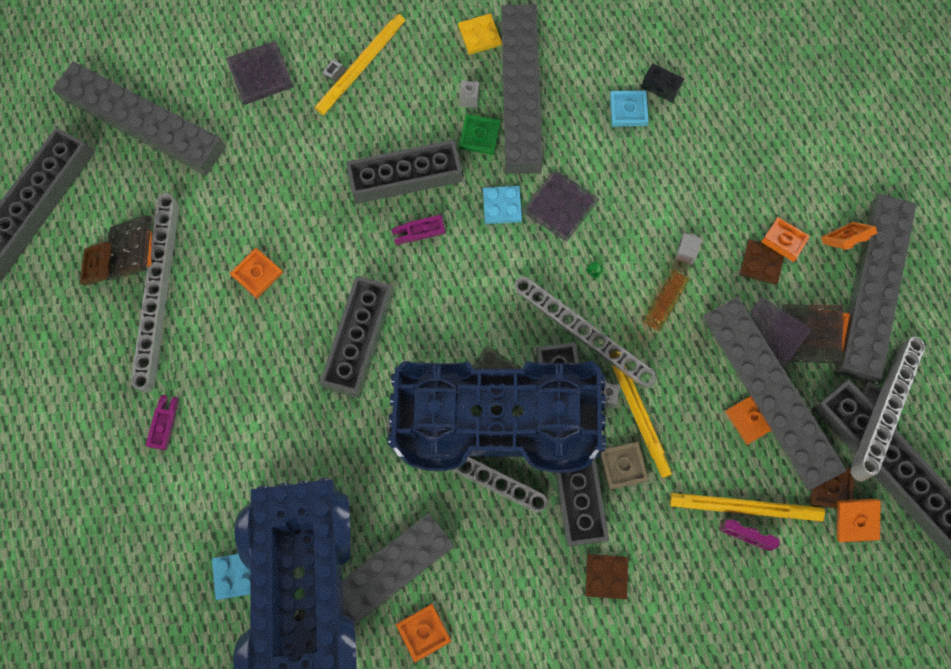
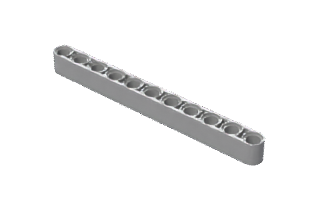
M169 193L161 194L157 200L152 233L151 266L147 268L131 378L132 386L143 393L152 391L155 386L178 220L179 204ZM162 271L160 275L156 276L157 272ZM159 288V291L156 294H153V292ZM157 306L156 310L151 312V309ZM154 324V327L148 330L149 326ZM152 342L151 346L146 349V345ZM149 360V364L143 368V364ZM146 379L145 385L140 387L142 380Z

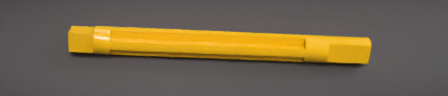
M397 14L388 22L314 107L321 115L324 116L399 30L400 26L406 21L401 14Z
M612 351L610 353V357L613 359L620 356L619 351ZM612 365L661 477L665 478L673 475L665 458V452L633 380Z
M670 493L669 503L673 507L822 522L825 515L823 507Z

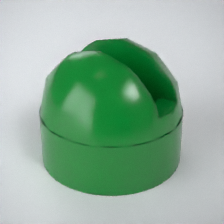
M594 261L588 265L586 272L594 278H598L602 273L603 267L599 265V262Z

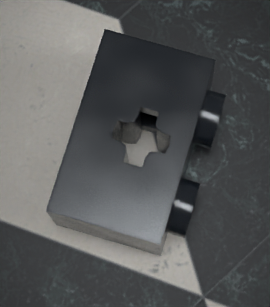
M652 63L644 76L641 88L673 103L681 90L684 78Z

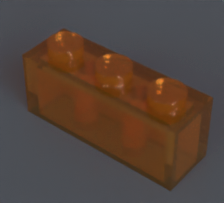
M673 269L643 323L660 332L690 278Z

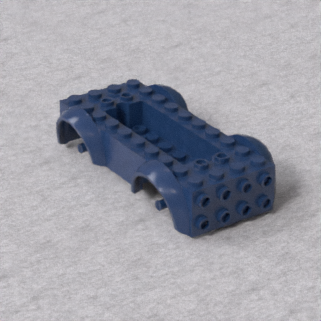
M403 361L398 367H395V374L391 375L394 393L390 395V405L393 406V413L389 414V425L392 426V432L388 434V446H391V449L399 458L411 467L427 471H449L461 467L469 456L524 457L529 465L541 471L566 473L588 467L595 457L601 458V453L605 452L606 435H602V431H605L606 415L601 414V411H605V394H601V391L605 390V374H601V367H598L593 361L583 363L526 362L522 369H473L470 362L417 363ZM475 405H479L483 409L482 414L477 417L471 414V408ZM499 405L503 408L502 413L497 416L493 415L491 409ZM519 405L523 407L524 413L522 416L516 417L512 414L514 406Z
M321 478L316 482L299 481L298 484L291 485L280 483L275 487L263 485L258 486L257 489H251V502L238 513L234 529L237 552L244 566L251 572L250 628L236 642L233 669H357L354 620L345 616L343 609L342 565L350 559L348 496L340 492L334 481L328 478ZM297 567H303L305 570L304 576L299 579L295 578L293 571ZM304 589V598L300 600L295 599L296 591ZM298 609H303L306 612V617L302 621L294 619V613Z

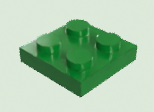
M465 114L459 150L495 155L501 120Z

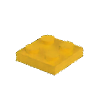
M491 13L458 23L468 55L502 45Z

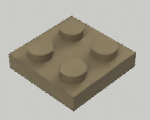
M639 442L605 449V452L601 453V462L609 490L649 481Z

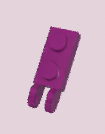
M441 215L408 222L405 225L392 229V234L394 235L405 233L406 231L408 235L394 239L395 245L446 234Z
M167 395L160 396L157 408L154 411L146 447L167 451L179 404L178 397L173 396L169 410H164L167 403Z
M733 519L725 520L719 528L723 533L767 551L777 549L781 543L773 535L764 536L760 534L759 530L743 527L740 522Z

